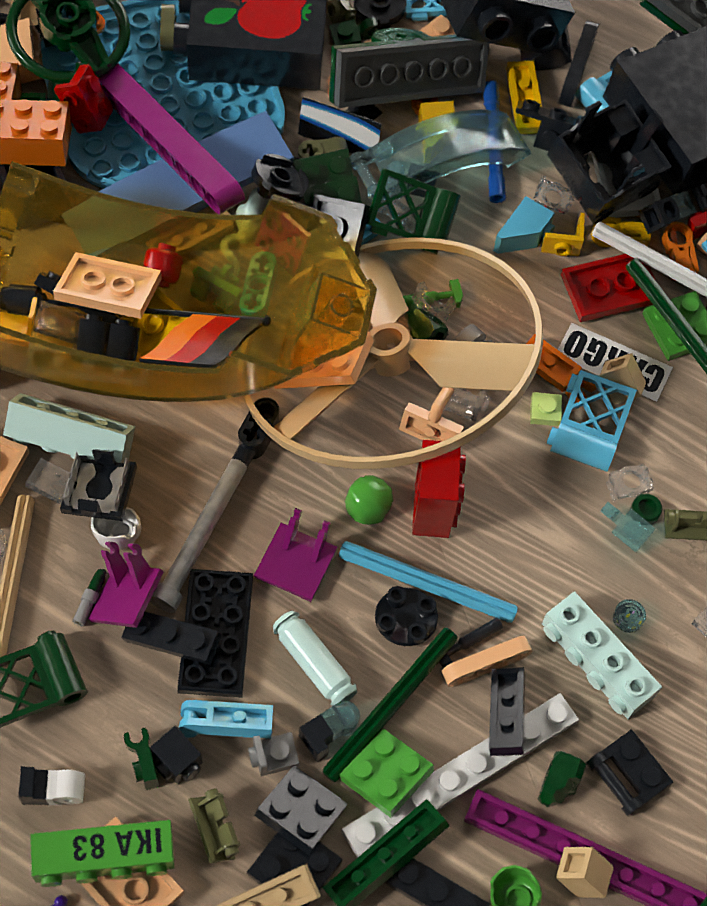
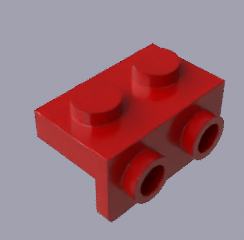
M90 64L80 65L70 83L57 84L54 88L60 101L69 102L71 122L78 133L102 131L113 112V108Z

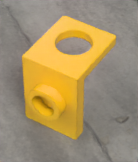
M580 213L576 226V235L546 232L541 252L558 256L569 255L579 257L584 242L585 213Z
M33 297L28 317L0 312V339L30 344L38 298Z

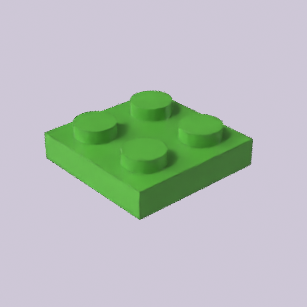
M696 291L670 299L707 346V310ZM652 305L644 308L642 315L667 361L690 354L689 350L656 307Z
M383 728L340 773V778L347 786L392 818L434 772V765Z

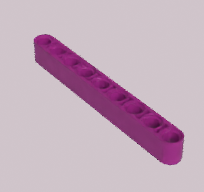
M119 64L107 74L98 78L104 93L112 104V108L217 214L220 215L245 200V194L238 181Z

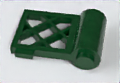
M384 168L381 171L366 225L371 226L369 232L383 237H387L389 232L403 238L423 237L448 240L461 196L455 192L431 186ZM388 177L397 180L401 192L392 197H389L385 188ZM405 183L411 185V187L406 188ZM419 188L426 191L423 203L415 207L409 192ZM404 195L410 210L398 216L392 201ZM387 204L393 219L385 224L376 221L378 209ZM411 214L416 221L413 234L406 232L400 221ZM395 223L397 228L392 227L390 225ZM421 249V251L426 252V253H429V254H433V255H437L438 251H441V250Z
M54 630L47 631L38 636V641L34 645L0 657V673L4 675L0 682V698L16 703L11 714L0 717V728L57 705L66 706L75 703L87 695V688L63 633H56ZM30 657L34 667L29 677L12 671L17 661ZM36 673L39 678V681L34 680ZM9 677L25 683L19 698L2 691ZM30 685L44 690L47 700L33 704L24 700V697Z

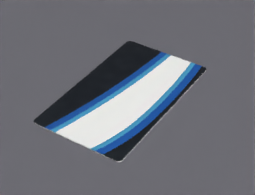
M302 97L298 135L312 140L342 137L347 142L349 153L372 161L376 160L381 123Z

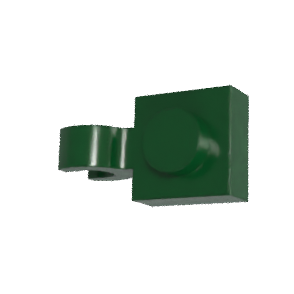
M374 17L363 20L359 25H356L354 19L329 25V33L334 46L362 43V40L371 39L378 25Z
M141 728L143 739L140 742H132L128 732L124 733V742L127 749L138 756L139 761L132 762L137 782L144 781L147 791L158 788L159 784L149 748V733L146 728Z

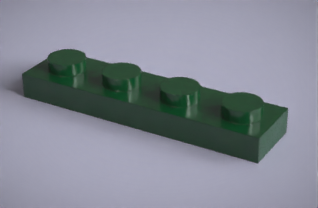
M427 799L424 800L328 882L323 889L336 906H358L450 827V825Z

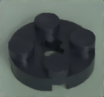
M354 0L356 17L361 21L374 17L378 30L390 28V25L396 24L403 18L406 11V0ZM375 1L378 2V3L381 2V1H384L385 4H384V5H376V4H375Z
M265 154L262 159L258 158L251 171L252 179L258 186L257 193L265 199L273 198L290 205H297L308 189L309 181L301 168L297 172L291 167L293 164L291 160L276 154Z

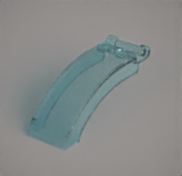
M467 110L440 115L411 125L364 152L353 153L350 156L352 168L357 170L367 188V196L372 203L377 183L367 165L373 162L376 163L380 172L386 168L427 184L439 177L469 167L488 164H503L510 167L532 153L507 113L496 110ZM388 177L385 188L390 197L401 192L397 180ZM405 183L406 188L411 187V185Z

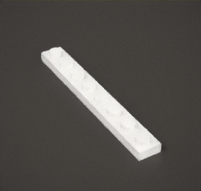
M559 693L525 714L524 755L490 756L489 738L434 771L392 818L376 807L342 828L341 832L358 858L424 800L427 799L439 811L577 724L579 719L562 694Z

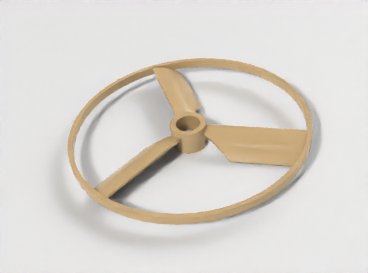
M423 237L398 238L361 245L357 263L327 257L305 269L284 284L273 295L268 316L304 283L346 262L373 326L370 334L374 342L357 381L373 368H376L377 374L381 376L392 377L400 375L411 368L409 361L415 360L439 387L512 391L484 419L452 438L415 451L377 457L335 455L311 449L292 440L354 384L319 386L272 427L254 405L248 388L247 371L249 357L256 337L262 327L246 338L240 354L239 380L244 399L259 427L271 439L298 456L330 466L351 469L392 468L418 463L453 451L474 440L505 417L521 399L536 374L542 354L543 327L539 306L534 294L513 268L501 259L479 248L444 239ZM402 249H431L458 253L488 264L509 278L528 301L535 319V343L516 344L411 339L407 328L396 323L400 317L409 311L389 264L376 255V253ZM395 343V348L388 350L387 344Z

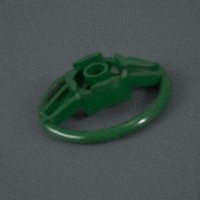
M14 0L6 19V36L17 60L27 70L45 80L62 84L70 83L76 72L67 73L48 69L34 61L25 52L18 38L17 23L23 7L29 0ZM31 0L40 12V29L44 37L50 43L57 46L60 51L68 52L72 50L83 65L90 64L98 78L111 71L123 58L130 40V23L126 10L120 0H105L114 11L119 24L118 42L109 57L97 33L96 7L92 0Z

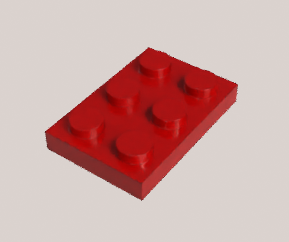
M621 254L562 269V280L580 322L653 305L626 270V265L634 259L633 257ZM642 263L654 278L651 268L648 265Z

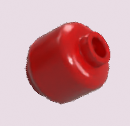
M158 243V248L147 249L143 267L161 270V281L158 287L169 289L170 285L176 284L179 281L183 258L180 254L175 253V246Z

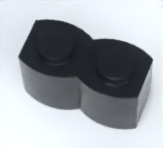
M87 314L84 318L76 321L72 358L132 367L136 364L140 328L133 327V322L114 320L113 324L104 322L101 316Z

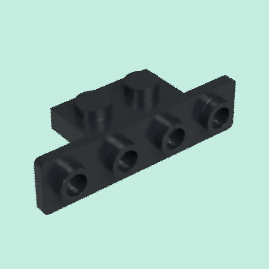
M525 99L524 102L519 100L515 111L518 114L541 121L533 147L548 152L559 135L570 130L577 123L581 122L583 116H578L577 118L568 116L566 111L559 108H551L549 110L540 107V103ZM589 153L583 156L585 160H587Z

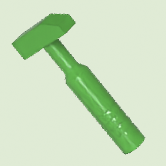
M454 279L449 282L450 291L404 295L403 298L407 307L413 302L422 305L435 303L441 299L453 298L455 308H459L463 300V293L459 279Z

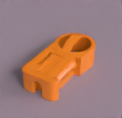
M674 222L668 225L662 236V244L666 255L669 254V259L698 274L699 266L691 228L682 222ZM676 231L681 232L685 236V244L678 245Z

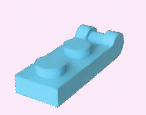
M186 700L181 705V716L183 719L179 723V730L186 738H193L198 734L249 738L260 735V738L271 739L273 705Z

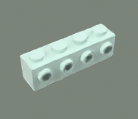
M19 393L9 401L3 435L13 438L15 442L20 444L31 443L42 446V449L47 452L69 454L73 459L76 452L79 455L87 456L88 459L95 460L92 454L93 449L114 451L115 461L117 463H124L126 458L129 460L136 426Z
M575 591L546 613L542 622L545 634L550 640L558 642L564 648L568 660L573 665H579L587 674V680L595 689H601L609 698L608 702L616 713L623 714L629 719L658 694L662 688L658 681Z

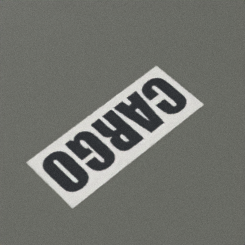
M574 323L570 324L558 348L560 352L580 365L582 369L600 376L605 361L632 353L646 381L642 395L656 402L673 368Z

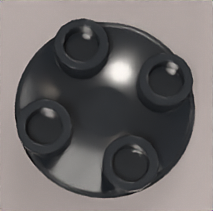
M394 586L389 589L388 593L380 599L376 606V626L384 638L396 645H419L428 640L436 630L438 624L436 601L419 590Z

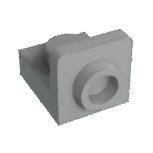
M292 732L273 736L271 739H260V735L253 737L254 747L248 748L252 768L259 767L261 776L289 770L294 765L299 767L300 763Z

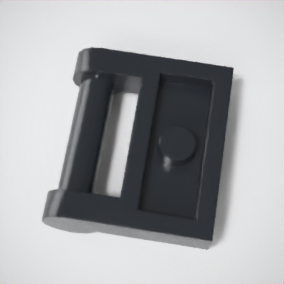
M632 729L586 762L590 770H595L623 805L621 809L627 817L674 782ZM609 759L613 761L639 794L637 797H632L607 765L606 761Z

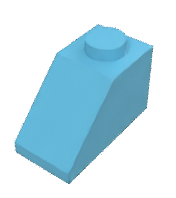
M525 196L496 235L493 251L499 254L537 248L542 239H544L545 233L553 232L555 225L552 222L555 212Z

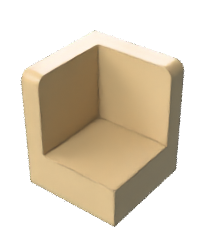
M632 353L605 361L600 373L602 378L636 389L634 399L641 397L646 385L644 376ZM618 392L610 394L614 404L625 402L628 396Z
M564 847L556 879L577 897L606 898L613 866L593 847Z

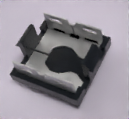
M93 449L92 454L95 460L88 459L87 456L79 455L76 452L60 507L61 513L123 521L137 470L136 462H130L126 458L124 463H117L113 455L114 451Z

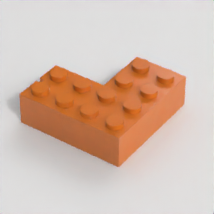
M0 62V164L66 166L72 130L69 102L20 100L22 85L19 64Z

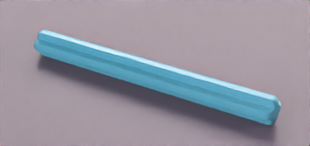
M344 541L340 548L339 557L343 560L495 618L498 617L508 623H512L516 616L518 607L509 602L348 541Z

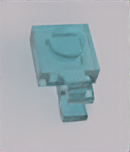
M607 502L600 510L617 525L612 533L636 553L656 530V528L632 509L625 516Z

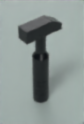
M496 617L459 638L458 642L439 661V664L445 668L453 663L449 656L461 649L466 650L501 630L503 625L499 618Z

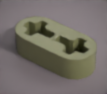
M174 4L161 5V51H173L174 26L176 23V5Z

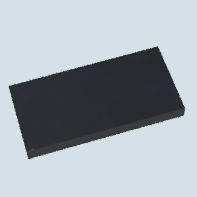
M191 569L185 622L216 630L222 636L211 665L181 657L178 694L243 698L253 573Z

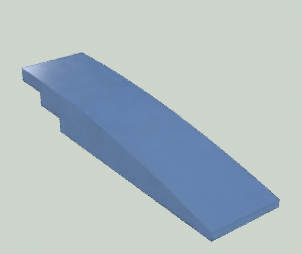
M267 111L198 141L238 181L241 188L254 182L251 175L252 168L258 158L262 159L265 154L280 155L291 161L294 159ZM161 159L62 211L85 253L102 258L116 249L120 252L142 239L146 242V239L205 209L209 205L164 159Z

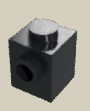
M176 726L172 727L150 746L151 755L157 762L154 767L166 781L172 778L177 785L184 779L188 782L201 770L200 765L203 763L202 754Z

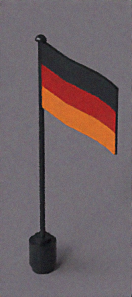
M10 284L9 287H2L0 292L1 310L15 315L29 316L33 297L38 298L36 316H39L41 311L46 309V305L93 309L47 299L46 293H43L42 288L38 286ZM147 308L144 314L188 318L174 327L156 348L139 358V362L215 369L231 358L246 338L263 325L268 327L272 320L268 315H265V318Z

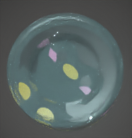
M632 599L621 601L613 612L615 625L621 631L627 633L638 631L646 620L644 607L638 601Z

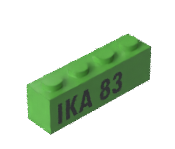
M170 820L30 834L31 876L36 883H41L42 887L62 885V880L76 879L77 883L96 882L99 876L111 875L113 880L132 878V873L146 872L147 876H161L167 874V869H175L173 834Z

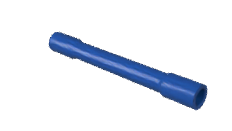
M491 80L485 82V91L483 92L489 162V200L492 203H502L506 200V189L502 164L499 116L500 94L499 83Z

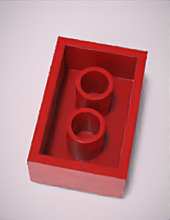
M423 440L421 449L442 441ZM461 447L438 457L418 462L415 478L412 535L449 538L451 527L457 528L458 515L461 512V503L464 501L465 492L462 475L465 473L466 455L460 454Z

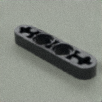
M589 20L585 22L559 97L558 104L572 107L599 23Z

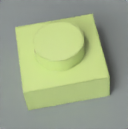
M532 392L530 424L559 426L562 420V395Z

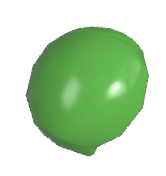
M365 475L364 477H359L349 487L346 495L345 506L347 513L354 521L365 525L380 523L390 511L394 501L392 488L383 479L376 476Z
M518 865L503 867L492 877L490 881V901L492 906H540L542 890L539 881L527 868Z

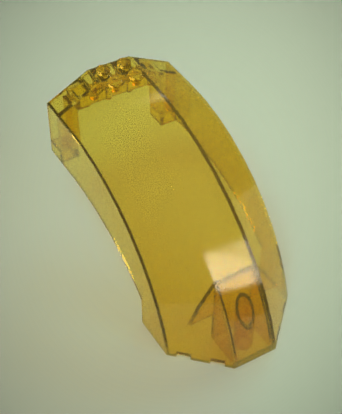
M13 161L0 194V292L2 287H9L10 284L36 286L34 282L41 272L48 274L49 270L62 276L75 252L143 266L147 249L158 248V243H164L176 247L175 253L182 256L183 265L178 283L170 285L169 289L157 287V289L181 309L192 312L265 318V315L271 317L272 321L268 327L263 325L246 338L236 351L231 350L223 364L217 368L139 362V358L143 357V355L139 351H137L135 362L73 349L76 321L87 315V313L74 307L46 305V309L41 311L39 316L35 317L32 336L0 326L1 370L67 389L117 398L159 402L222 400L270 389L363 346L367 337L377 288L371 279L367 280L359 267L361 264L349 242L345 243L337 231L338 225L332 215L276 194L272 195L261 215L195 213L161 208L103 194ZM42 289V292L46 293L47 299L54 300L53 294ZM0 308V312L8 313Z

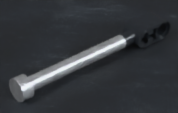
M268 397L259 398L254 402L261 415L270 414L272 416L265 420L274 427L279 422L278 403ZM250 411L239 428L237 450L162 583H158L150 599V602L161 610L175 613L183 599L179 591L252 459L260 458L272 440L259 427ZM255 431L257 432V439H254Z

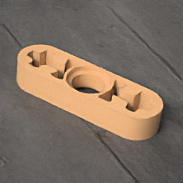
M519 636L455 661L443 668L441 672L448 687H454L490 673L492 669H500L529 656L532 653V649L526 636Z

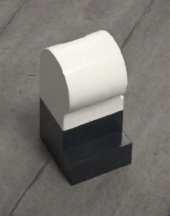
M21 766L18 797L23 805L82 803L85 774L75 770H37L35 767Z

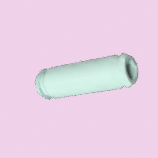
M295 611L285 613L274 623V634H279L280 642L326 699L332 701L330 705L337 708L343 706L356 695V684H351L350 676L304 619L298 618L299 613Z

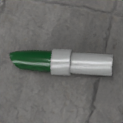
M105 569L97 570L88 588L85 589L81 597V603L73 618V623L76 625L84 626L93 606H95L106 576Z

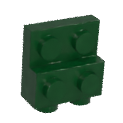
M348 148L292 160L293 168L297 172L301 168L309 181L308 189L300 199L304 217L310 216L315 194L362 204L357 177L353 174Z

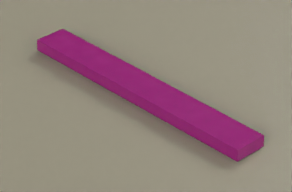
M477 789L464 819V822L557 865H560L564 847H593L613 866L608 888L646 906H700L707 896L706 893L479 789Z

